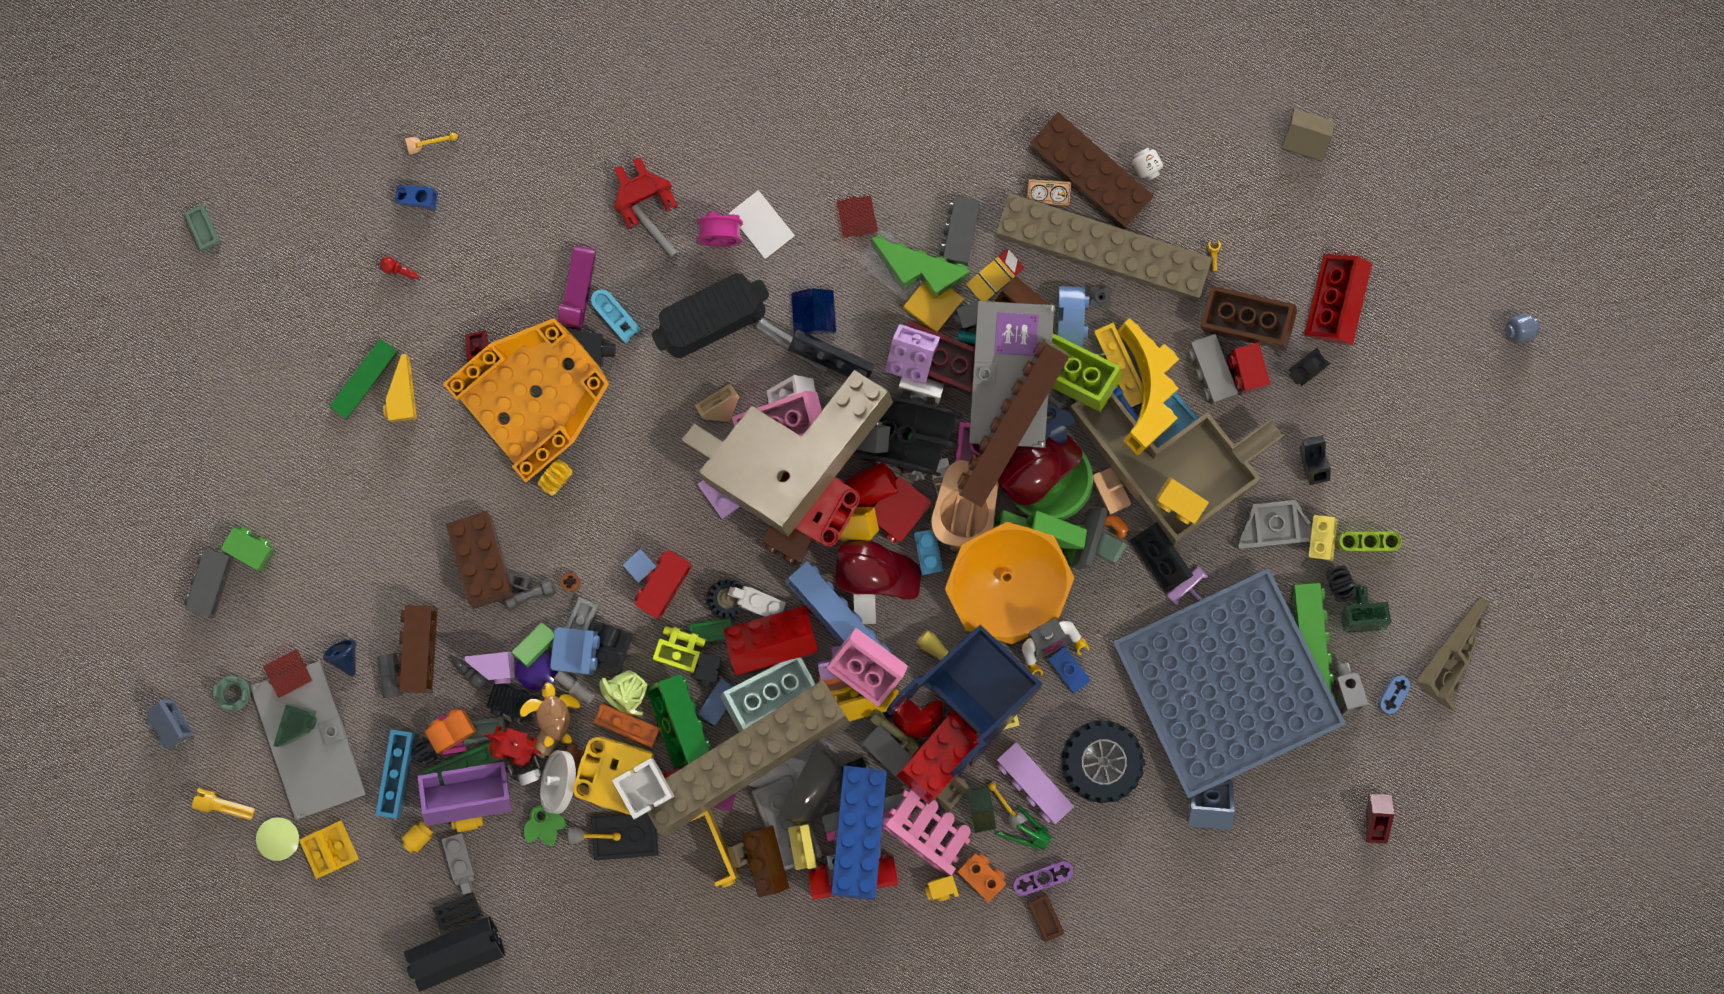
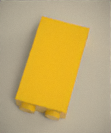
M711 809L695 819L704 815L729 872V875L716 880L714 884L716 887L721 885L722 888H725L736 882L735 879L738 877V872L736 868L732 867L727 846Z

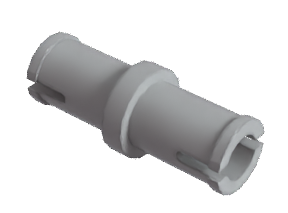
M558 671L553 680H556L568 689V693L575 694L587 705L596 695V693H593L581 684V680H576L565 671Z

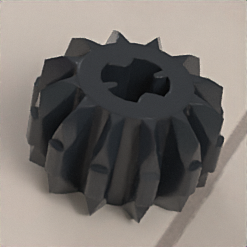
M1336 566L1326 572L1330 590L1337 602H1346L1356 597V588L1346 566Z

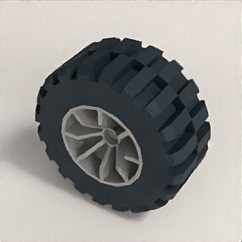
M1097 720L1085 723L1071 733L1061 753V769L1066 782L1074 792L1089 801L1107 803L1119 801V799L1127 797L1133 789H1136L1144 773L1142 771L1143 766H1145V759H1143V748L1140 746L1138 738L1130 732L1131 730L1116 722Z

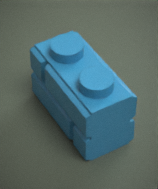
M933 530L914 533L922 576L943 572L939 546Z

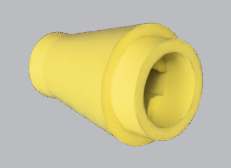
M928 630L916 642L919 645V649L935 656L940 661L949 652L936 635Z

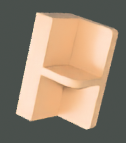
M1111 467L1093 475V485L1104 507L1108 510V515L1131 505L1124 489V483H1121Z

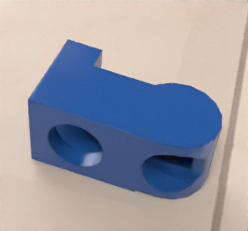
M398 185L395 203L402 206L436 211L438 192L428 187Z

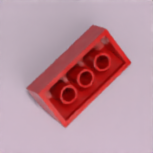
M1323 254L1304 336L1335 344L1353 345L1373 263L1359 256Z
M889 853L881 854V858H879L876 889L898 885L894 856L889 857ZM825 864L812 868L813 870L808 872L812 900L833 897L831 896L832 885L829 884Z

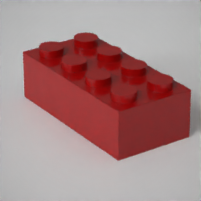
M806 605L723 629L735 675L819 652Z
M953 709L896 776L929 805L953 778L951 774L956 766L979 744L976 741L979 738L976 735L978 732Z

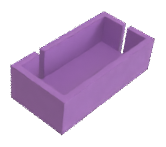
M504 762L442 772V778L445 786H440L437 773L418 776L421 810L425 826L512 811Z

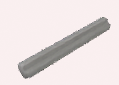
M761 319L756 325L758 331L786 349L789 348L792 337L764 319ZM794 353L822 372H826L829 369Z

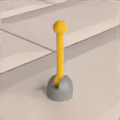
M994 782L988 784V789L995 793L1010 813L1008 822L1013 830L1017 828V824L1024 823L1027 820L1024 814L1019 811H1013L996 789Z
M570 827L568 840L569 844H579L585 838H609L618 841L621 839V834L618 832L614 834H585L580 827Z

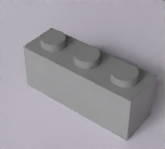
M1216 334L1191 342L1188 354L1191 361L1195 360L1197 365L1195 372L1198 380L1203 381L1205 399L1207 401L1210 400L1212 405L1236 396L1238 392Z

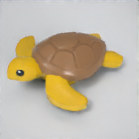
M548 682L542 688L543 701L537 699L528 700L520 709L521 717H525L531 712H537V724L543 733L547 735L543 740L545 748L551 746L554 740H561L565 744L572 742L571 736L567 733L570 724V714L567 707L574 709L580 707L578 700L571 695L563 694L559 698L555 697L554 686Z

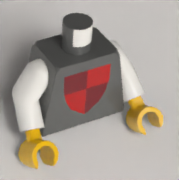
M1055 618L1028 633L1027 640L1022 645V652L1028 665L1026 669L1033 675L1035 672H1038L1042 676L1043 671L1036 661L1074 642V647L1079 655H1082L1080 652L1081 648L1086 647L1089 651V646L1086 640L1081 638L1072 622H1060Z

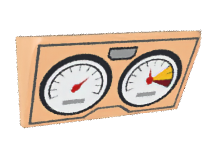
M1029 180L1027 199L1047 205L1069 206L1071 182Z

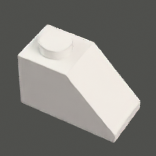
M797 375L791 376L767 390L768 403L770 404L804 391L815 392L813 378Z
M853 594L854 612L862 618L861 623L876 624L875 595Z

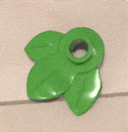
M542 805L535 806L530 812V820L524 826V836L527 843L539 837L545 844L553 846L557 839V830L566 828L565 820L560 814L546 812ZM540 811L545 814V818L542 820L537 817Z

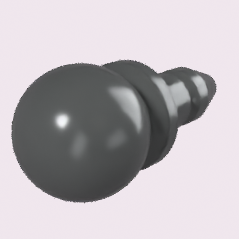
M452 658L455 667L466 674L464 678L469 680L471 686L480 688L485 684L486 678L473 667L470 669L461 660Z

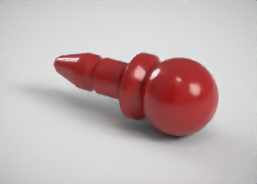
M384 257L380 261V269L384 273H393L394 276L399 273L410 279L419 278L417 273L400 266L401 262H396L392 257Z

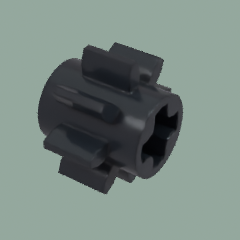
M423 737L414 742L416 747L412 749V753L419 763L424 761L425 764H429L437 759L436 752L429 739L426 740Z

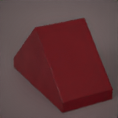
M486 330L465 334L467 362L489 345Z

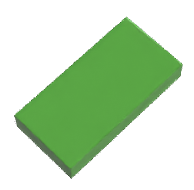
M541 623L512 651V654L528 668L553 644L554 632L544 623Z

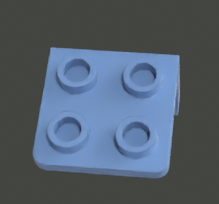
M556 628L552 648L551 669L593 675V670L595 671L597 668L596 649L599 648L600 644L598 632Z

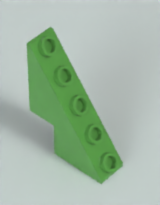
M872 237L871 246L902 290L921 279L935 299L968 278L969 270L963 264L956 263L954 265L948 263L945 258L938 256L934 258L928 256L922 250L914 251L908 249L902 243L893 244L887 242V239L884 237Z
M1003 510L994 518L993 528L1005 522H1010L1053 535L1060 548L1084 549L1086 529L1039 511H1035L1026 519Z

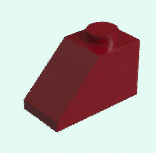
M1370 794L1366 809V842L1388 843L1394 818L1392 795Z

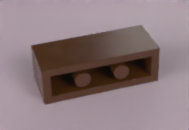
M773 825L742 834L758 897L777 894L789 889Z

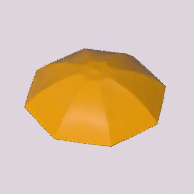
M1005 522L961 544L945 591L966 631L972 632L981 624L996 640L1014 644L1027 638L1031 630L1052 619H1059L1074 581V576L1053 535Z

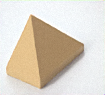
M730 383L694 406L702 419L730 422L739 396Z

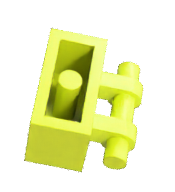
M665 626L663 634L670 636L669 642L659 639L653 660L695 674L701 652L695 651L694 647L695 645L704 647L706 639L698 637L699 634L696 633L689 634L680 631V628L675 626L674 628ZM680 639L689 642L687 648L675 644L676 640Z

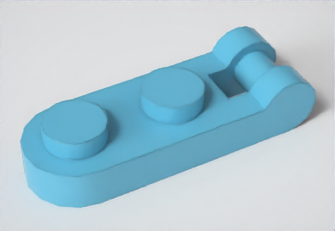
M601 289L592 294L591 303L625 344L630 341L629 338L635 333L638 334L642 331L608 291ZM627 322L630 327L623 332L620 327Z

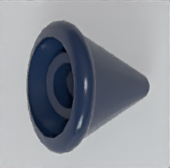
M348 639L334 644L324 653L323 660L347 675L354 676L356 673V642Z

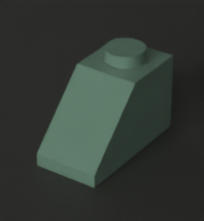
M1102 533L1095 556L1110 565H1114L1127 544Z

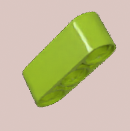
M1345 532L1336 539V546L1342 552H1391L1400 548L1402 544L1401 536L1396 532ZM1345 536L1350 537L1352 540L1350 548L1343 545V538ZM1366 536H1370L1373 539L1374 543L1371 548L1364 544ZM1388 536L1393 537L1395 540V545L1392 548L1386 545L1385 541Z

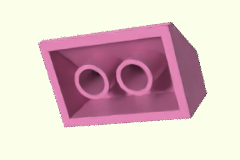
M855 628L841 645L826 669L879 707L903 678L908 665Z

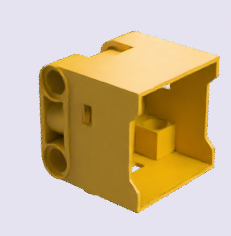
M605 736L592 738L588 742L579 764L573 786L574 795L597 806L631 815L612 780L629 770H632L634 774L637 773L633 768L650 758H654L655 753ZM616 759L619 760L617 767H614Z

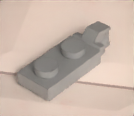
M460 833L441 839L455 885L460 884L463 895L472 893L471 881L475 880V872L464 834Z

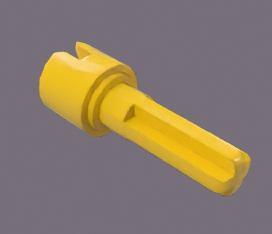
M201 788L197 789L198 794L194 797L192 809L209 813L214 810L251 820L255 809L252 807L217 798L215 792Z

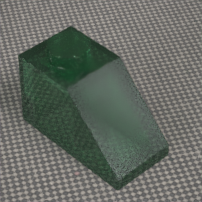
M286 704L273 746L284 747L310 733L317 722V717H315L316 711L293 704Z
M989 787L968 790L975 833L996 829Z

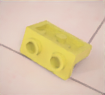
M1313 516L1309 550L1310 558L1333 562L1337 518Z
M809 823L789 827L788 832L795 869L816 868L817 863Z

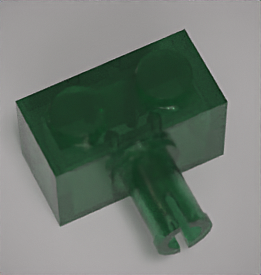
M1361 586L1355 587L1356 604L1345 605L1340 613L1343 633L1386 630L1391 624L1388 602L1369 603L1367 586H1362L1363 589H1361Z

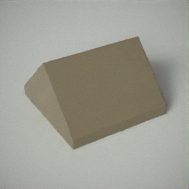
M1294 108L1281 149L1322 162L1332 138L1335 121Z

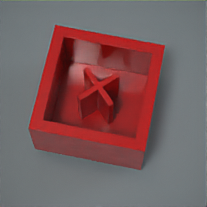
M1260 343L1235 348L1228 354L1227 365L1229 370H1233L1235 377L1233 381L1239 395L1262 390L1270 385Z

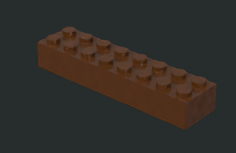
M1044 339L1043 342L1039 341L1033 350L1034 358L1032 361L1028 360L1022 369L1023 377L1021 380L1017 379L1011 388L1012 396L1010 399L1006 398L1002 403L999 418L995 416L989 426L991 432L988 436H983L979 443L980 451L977 455H972L968 462L969 470L967 473L963 472L957 481L959 495L980 507L984 505L1070 357L1068 351L1047 339Z

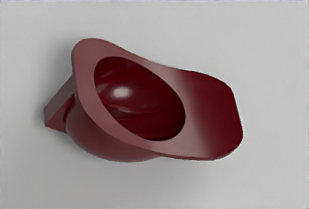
M1068 434L1064 444L1057 443L1049 437L1045 441V447L1042 448L1017 446L999 477L998 484L1018 505H1033L1042 500L1066 474L1080 463L1083 456L1082 450Z
M855 540L848 545L840 544L835 582L841 590L851 594L885 595L912 600L916 599L919 595L921 570L911 558L889 551L877 542Z

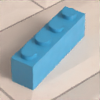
M398 729L390 730L375 814L377 816L395 819L402 816L416 732Z

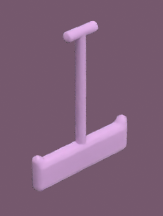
M1199 566L1191 571L1194 576L1167 593V597L1175 605H1178V600L1188 591L1198 601L1202 600L1192 589L1201 579L1208 577Z

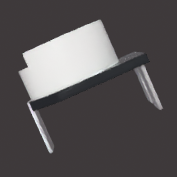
M536 755L534 757L538 766L515 774L512 765H508L511 773L510 777L518 776L521 786L540 779L541 772Z

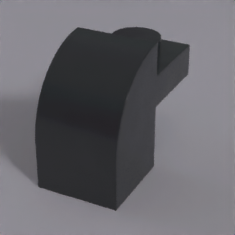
M1320 435L1303 439L1302 446H1300V455L1309 485L1330 481L1331 467L1326 457V441L1324 436Z

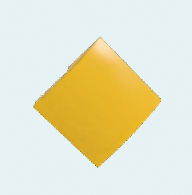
M922 283L904 305L903 309L930 330L938 332L956 308L963 302L964 298L953 289H949L934 299L924 283Z
M342 820L299 840L316 879L359 860Z

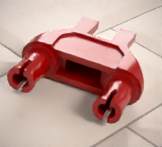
M641 157L633 160L640 176L628 180L622 165L614 169L621 183L614 209L621 214L628 230L633 228L630 220H632L635 227L640 224L633 212V205L648 198L659 195L666 212L671 211L668 202L671 203L673 209L678 207L670 191L672 189L671 183L647 172Z

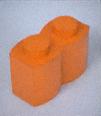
M455 708L446 713L447 718L440 721L437 719L428 724L429 728L424 732L437 754L449 750L477 732L465 709L458 710V708Z

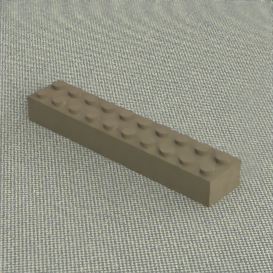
M1012 193L1008 195L995 236L1014 244L1195 302L1201 296L1212 261V257Z
M824 680L667 777L665 780L675 797L658 807L652 804L654 809L647 812L658 833L665 838L848 723L849 720Z

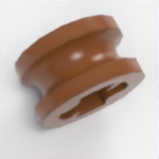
M571 572L565 573L560 580L561 587L569 592L576 591L581 583L578 575ZM569 576H573V580L576 579V584H573L572 588H567L568 585H565V580H568Z

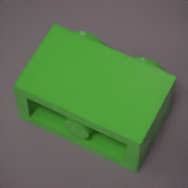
M243 526L240 529L233 527L221 550L255 570L263 571L275 550L270 547L271 542L262 537L256 539L251 536L253 532Z

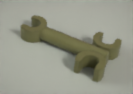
M878 709L871 714L872 718L870 721L877 726H882L902 742L900 745L902 749L907 748L911 756L918 751L919 737L913 738L906 735L885 719L884 714Z

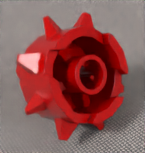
M496 725L493 734H484L485 737L491 740L488 751L491 752L490 756L503 760L506 757L512 759V764L523 767L525 763L529 764L532 754H541L535 748L537 738L532 737L529 740L527 739L528 734L507 728L504 732L501 731L502 727Z

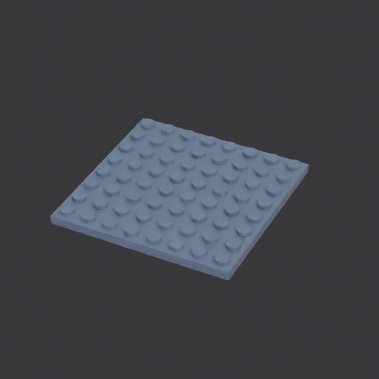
M1269 568L1113 642L1188 799L1346 725Z

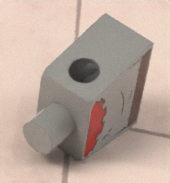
M1349 663L1337 665L1339 677L1335 679L1334 687L1341 715L1344 716L1363 711L1369 704L1359 673L1351 674ZM1345 684H1349L1351 689L1347 688Z

